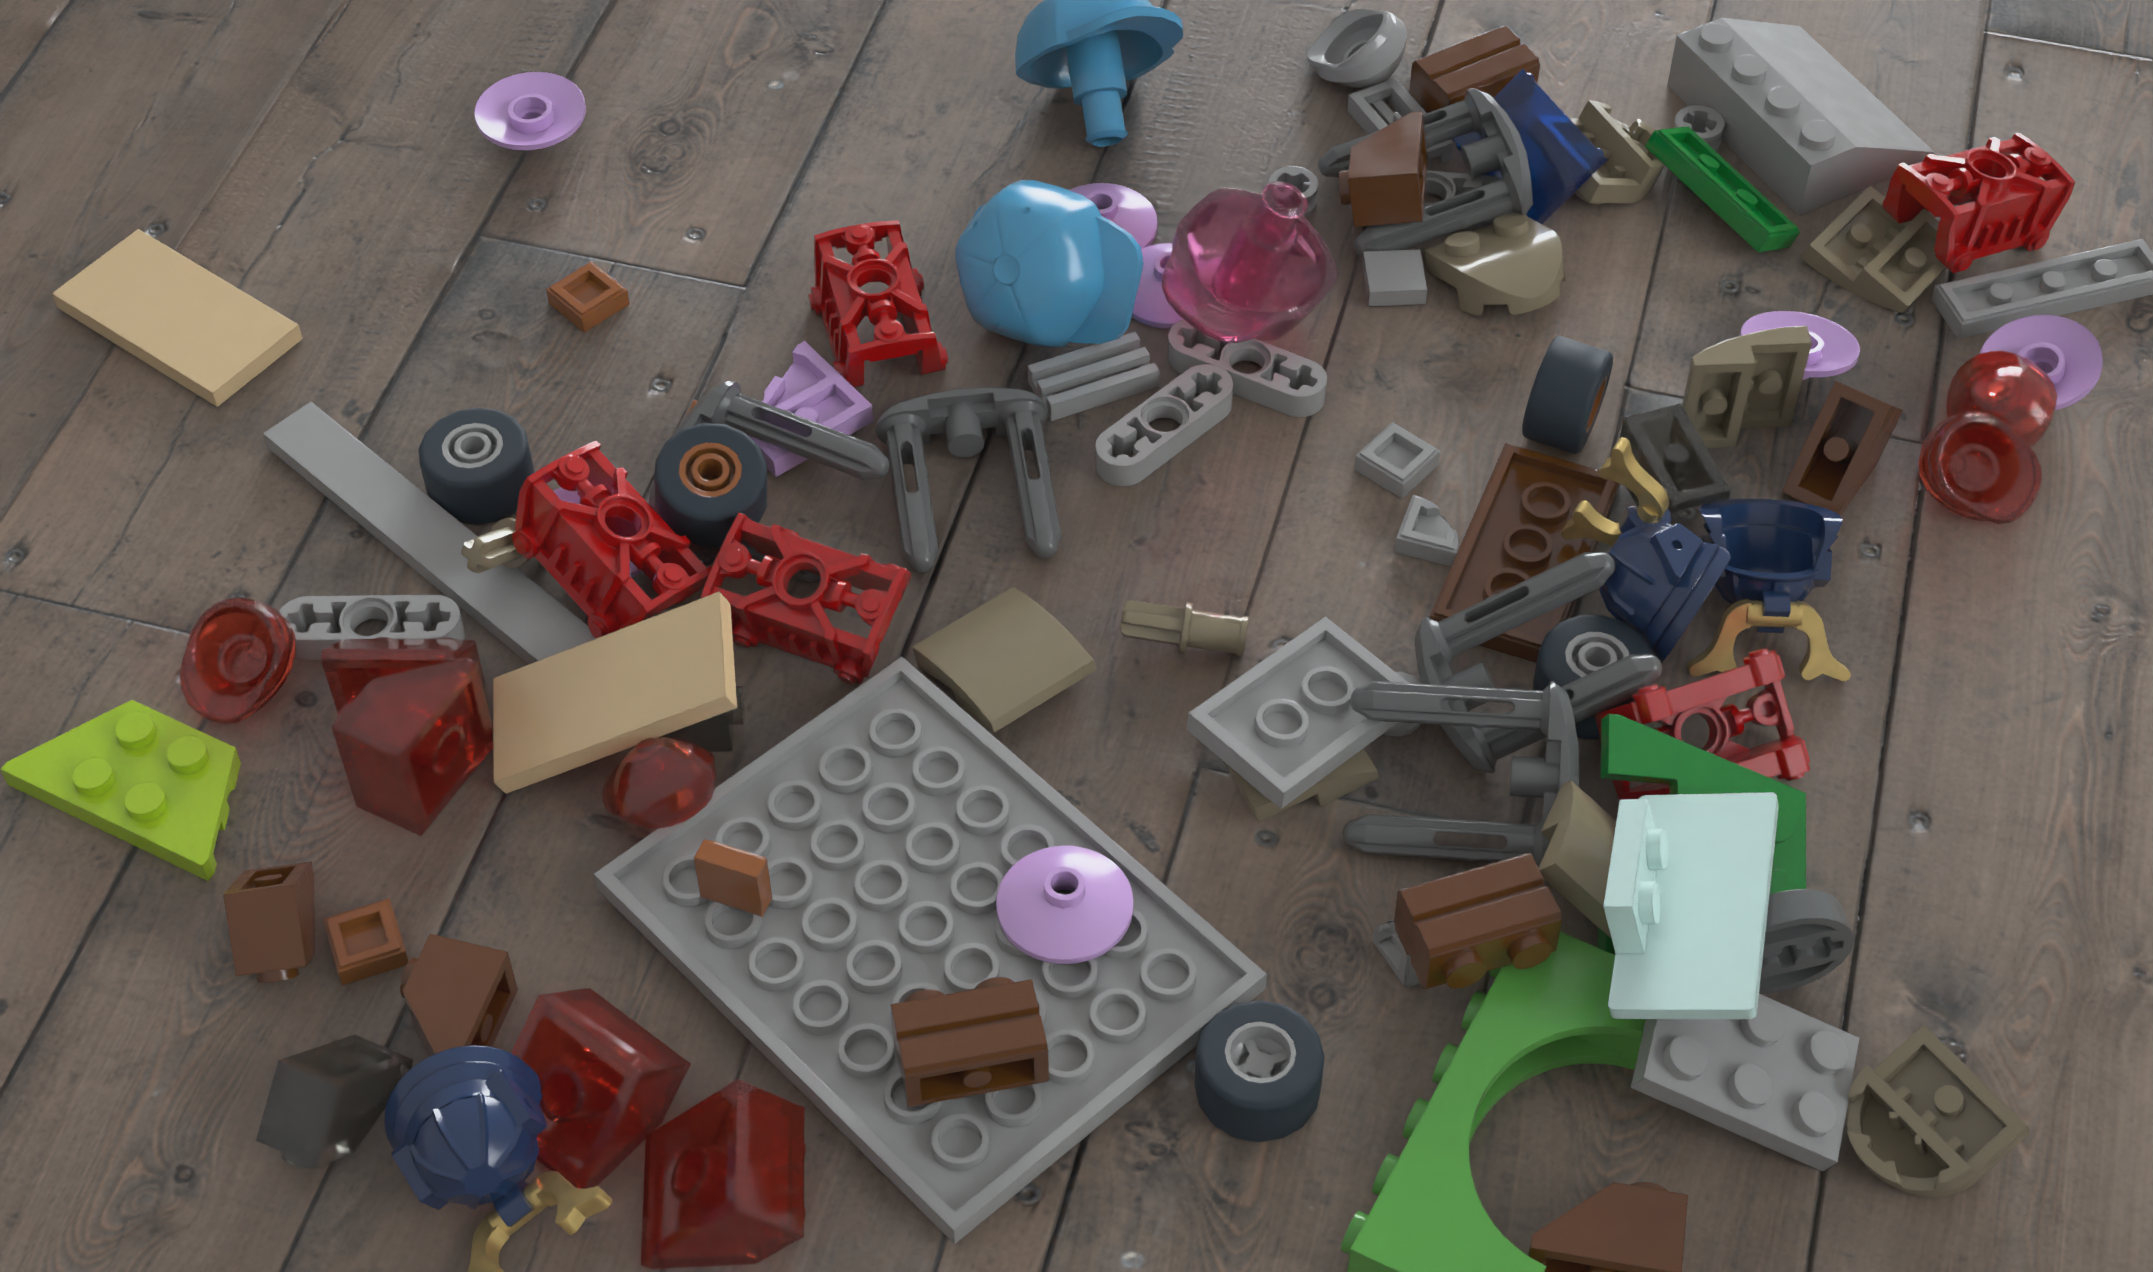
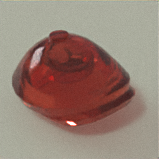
M2006 351L1985 352L1966 361L1955 373L1947 394V417L1950 427L1955 434L1972 447L1994 455H2011L2033 446L2044 435L2053 418L2057 393L2049 376L2029 359Z
M1976 410L1954 414L1939 423L1928 434L1922 445L1919 457V474L1922 483L1929 494L1941 506L1954 514L1977 521H1989L1996 524L2011 523L2021 517L2032 506L2039 494L2042 484V468L2036 453L2008 422L1992 413Z
M244 597L229 598L217 602L208 608L198 618L192 628L182 659L180 686L187 704L201 716L223 724L239 723L263 708L284 685L292 669L296 655V638L290 622L277 609L268 604Z
M676 737L644 739L629 751L607 776L602 792L604 805L607 811L621 820L645 828H665L684 822L695 816L712 799L716 781L714 755L699 745L685 739Z

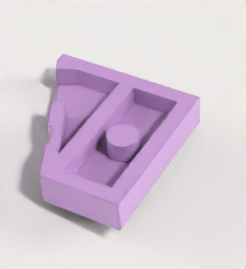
M806 341L798 344L793 350V364L783 378L775 376L764 391L762 402L782 410H788L795 415L847 435H851L873 422L872 404ZM749 436L759 446L767 464V469L775 477L807 460L805 457Z

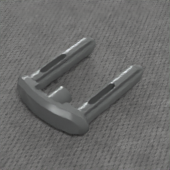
M1470 88L1466 90V96L1463 101L1424 114L1426 146L1428 149L1436 144L1474 131L1479 134L1481 139L1461 146L1462 157L1470 177L1475 178L1499 169L1503 178L1425 206L1423 222L1372 225L1367 227L1354 240L1353 246L1358 256L1363 257V252L1404 250L1511 211L1521 213L1522 215L1528 213L1533 205V192L1527 153L1515 125L1491 95L1478 89ZM1376 132L1331 147L1318 161V168L1321 174L1326 177H1339L1340 170H1349L1351 147Z
M735 381L725 382L707 391L687 413L673 434L674 436L682 429L701 423L725 424L743 431L748 436L861 480L880 479L889 470L888 458L883 455L876 445L800 417L788 410H782L741 394V386ZM653 481L649 495V505L660 516L656 506ZM742 538L741 544L747 548L753 559L762 562L765 555L760 554ZM805 570L799 571L792 576L807 583L821 581L820 575Z
M957 388L928 393L900 401L882 414L876 424L875 431L878 439L887 444L902 555L914 571L925 573L931 570L939 554L928 479L929 472L926 466L923 444H931L930 434L946 433L948 450L957 457H971L983 449L982 429L994 427L996 436L1007 435L1026 544L1037 557L1047 559L1056 554L1062 533L1049 467L1050 460L1046 451L1042 425L1047 420L1049 412L1046 403L1040 397L1018 388ZM1029 450L1033 453L1037 479H1030L1028 477L1024 451ZM904 464H911L914 467L917 488L915 493H908L906 490L903 471Z
M1584 552L1509 589L1491 595L1485 600L1439 622L1432 620L1429 616L1422 619L1414 640L1421 683L1497 688L1483 661L1457 673L1453 665L1454 657L1602 587L1615 571L1614 559L1606 552ZM1631 654L1562 686L1561 688L1568 694L1575 724L1632 698L1633 694L1639 692L1638 689L1653 685L1662 674V665L1660 660L1652 654ZM1444 700L1441 703V707L1446 711L1471 712L1470 710L1487 702ZM1514 709L1504 714H1511L1513 713ZM1441 725L1469 765L1475 770L1487 773H1494L1496 771L1495 765L1498 759L1546 738L1539 730Z
M1374 681L1358 687L1352 692L1350 698L1352 709L1372 721L1539 730L1546 736L1545 758L1512 756L1510 796L1543 798L1542 819L1537 824L1366 814L1345 824L1342 833L1347 845L1364 854L1466 860L1468 862H1499L1531 853L1539 868L1550 843V840L1541 833V830L1560 787L1569 780L1579 787V744L1573 710L1565 690L1554 681H1550L1543 691ZM1444 700L1509 703L1513 705L1514 711L1511 714L1446 711L1442 709L1441 703ZM1439 832L1502 836L1506 839L1507 845L1503 849L1445 846L1435 844L1433 837Z

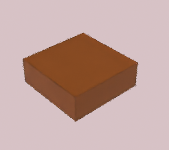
M592 261L546 289L549 304L584 333L630 304L627 289Z
M704 839L694 856L700 897L763 917L772 900L766 857Z
M390 898L323 919L342 986L406 966L409 962Z

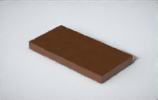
M1505 443L1435 602L1430 618L1439 622L1485 600L1491 595L1509 589L1584 552H1595L1599 541L1588 538L1566 540L1561 536V531L1567 522L1573 518L1574 510L1580 501L1583 500L1589 502L1599 514L1608 519L1621 484L1602 478L1599 475L1598 469ZM1575 600L1479 644V646L1537 663L1538 652L1545 635L1558 623L1569 618Z

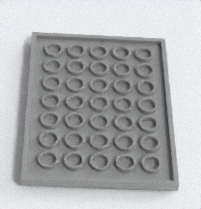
M903 657L897 659L594 873L597 890L954 1244L1196 1047L1199 1043L1201 1032L1217 1013L1236 1003L1250 1002L1266 989L1267 974ZM704 839L766 857L772 900L763 917L700 897L694 856ZM1076 846L1098 852L1113 861L1127 877L1133 893L1132 920L1126 934L1116 946L1095 959L1076 964H1054L1040 961L1017 949L1008 940L1000 927L997 917L996 899L1000 883L1005 874L1023 857L1048 847ZM1058 890L1055 892L1062 895H1067L1073 893L1074 891ZM993 977H1006L1014 982L1031 979L1047 1040L1049 1082L908 1107L894 1043L890 1004L904 1002L908 996L921 990H938L944 995L973 990L982 981Z

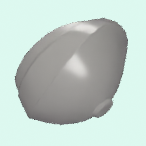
M1369 9L1350 10L1335 19L1311 46L1307 54L1308 64L1315 67L1317 74L1321 78L1333 83L1354 88H1367L1388 81L1401 63L1406 47L1407 29L1404 22L1391 12Z

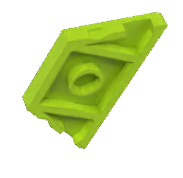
M130 700L6 762L0 770L7 785L209 881L215 874L217 863L213 853L219 830H225L230 811L227 799L230 792L236 787L241 761L236 747L141 703Z

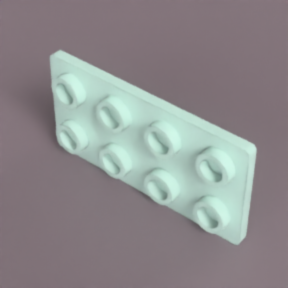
M1775 793L1644 795L1639 799L1619 801L1603 905L1616 953L1608 1002L1610 1014L1613 1018L1753 1019L1756 1017L1779 810L1778 799Z

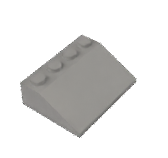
M1719 18L1676 36L1667 86L1687 106L1702 105L1719 112L1725 123L1721 139L1798 216L1865 189L1869 185L1872 186L1891 178L1897 166L1901 163H1905L1908 166L1921 163L1926 155L1935 153L1800 26Z

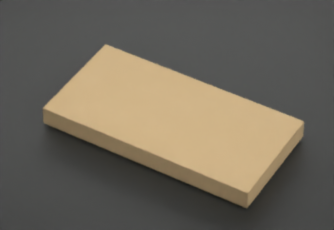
M137 229L52 293L58 309L216 407L220 406L303 339L299 324L140 229Z
M717 592L493 678L494 783L507 794L736 709L737 697L731 605L720 592Z

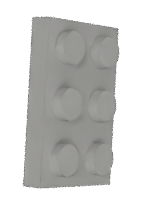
M1325 616L1190 711L1186 730L1279 809H1282L1398 723L1372 721L1355 712L1350 703L1352 692L1356 688L1374 681L1408 682Z
M1759 994L1757 1015L1753 1019H1646L1631 1088L1823 1172L1838 1162L1848 1106V1093L1851 1088L1860 1038Z

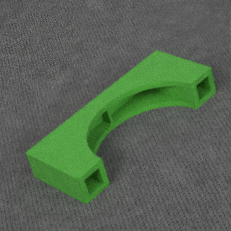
M1560 932L1556 951L1551 952L1550 956L1539 965L1528 969H1517L1513 964L1490 970L1489 976L1495 978L1488 993L1477 990L1465 1011L1461 1028L1467 1032L1459 1047L1448 1043L1438 1060L1432 1077V1082L1438 1084L1432 1098L1430 1101L1419 1097L1411 1109L1402 1137L1408 1139L1400 1157L1389 1153L1378 1171L1372 1188V1193L1378 1196L1369 1215L1357 1211L1348 1226L1341 1245V1252L1349 1255L1347 1272H1545L1546 1266L1516 1248L1494 1225L1483 1208L1471 1175L1469 1145L1475 1131L1490 1109L1506 1093L1535 1075L1551 1069L1576 1064H1608L1635 1070L1646 1019H1615L1610 1014L1608 1002L1615 961L1614 954Z

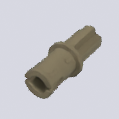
M502 519L493 525L489 533L464 543L461 554L468 559L467 568L470 571L479 574L500 565L515 568L523 566L530 560L518 553L513 544L512 536L516 531L514 529L516 519Z
M1128 600L1123 607L1120 630L1124 637L1179 645V652L1183 653L1186 652V647L1233 653L1236 656L1243 657L1249 617L1192 609L1193 603L1187 602L1186 608Z

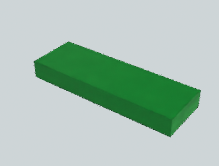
M1689 126L1654 130L1645 147L1758 253L1791 247L1800 234L1798 227Z

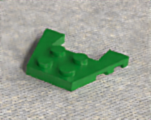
M1608 714L1601 719L1600 779L1669 785V795L1775 793L1778 799L1779 810L1770 894L1787 890L1806 889L1805 792L1624 716ZM1598 927V948L1615 955L1612 939Z

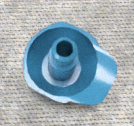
M1044 0L1028 13L1017 35L1015 51L1016 75L1030 84L1046 88L1061 89L1072 87L1074 103L1082 106L1087 135L1085 141L1098 147L1115 145L1128 135V131L1125 130L1121 99L1127 95L1125 81L1143 76L1174 54L1173 47L1183 38L1182 19L1174 12L1161 7H1154L1148 0Z
M1036 180L1014 182L1000 190L986 204L977 209L955 247V260L967 309L973 320L985 329L1038 347H1064L1070 342L1102 344L1117 340L1129 328L1144 265L1141 247L1129 232L1102 217L1094 202L1083 195Z

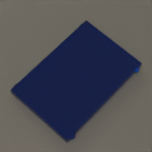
M1522 69L1494 97V100L1503 108L1515 125L1527 153L1532 183L1533 205L1526 215L1543 224L1608 159L1604 156L1603 150L1596 148L1538 85L1533 74L1527 73ZM1473 131L1452 140L1456 143L1457 149L1461 151V146L1478 141L1481 138L1478 133ZM1499 169L1484 174L1500 179L1503 178Z

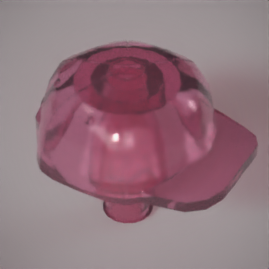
M1279 181L1266 185L1263 194L1237 188H1219L1210 192L1197 203L1180 221L1172 242L1171 256L1163 270L1161 287L1167 302L1175 312L1204 335L1218 341L1238 343L1253 338L1263 342L1276 340L1287 335L1300 324L1326 297L1338 278L1336 263L1326 242L1303 216L1308 209L1305 195L1292 184Z

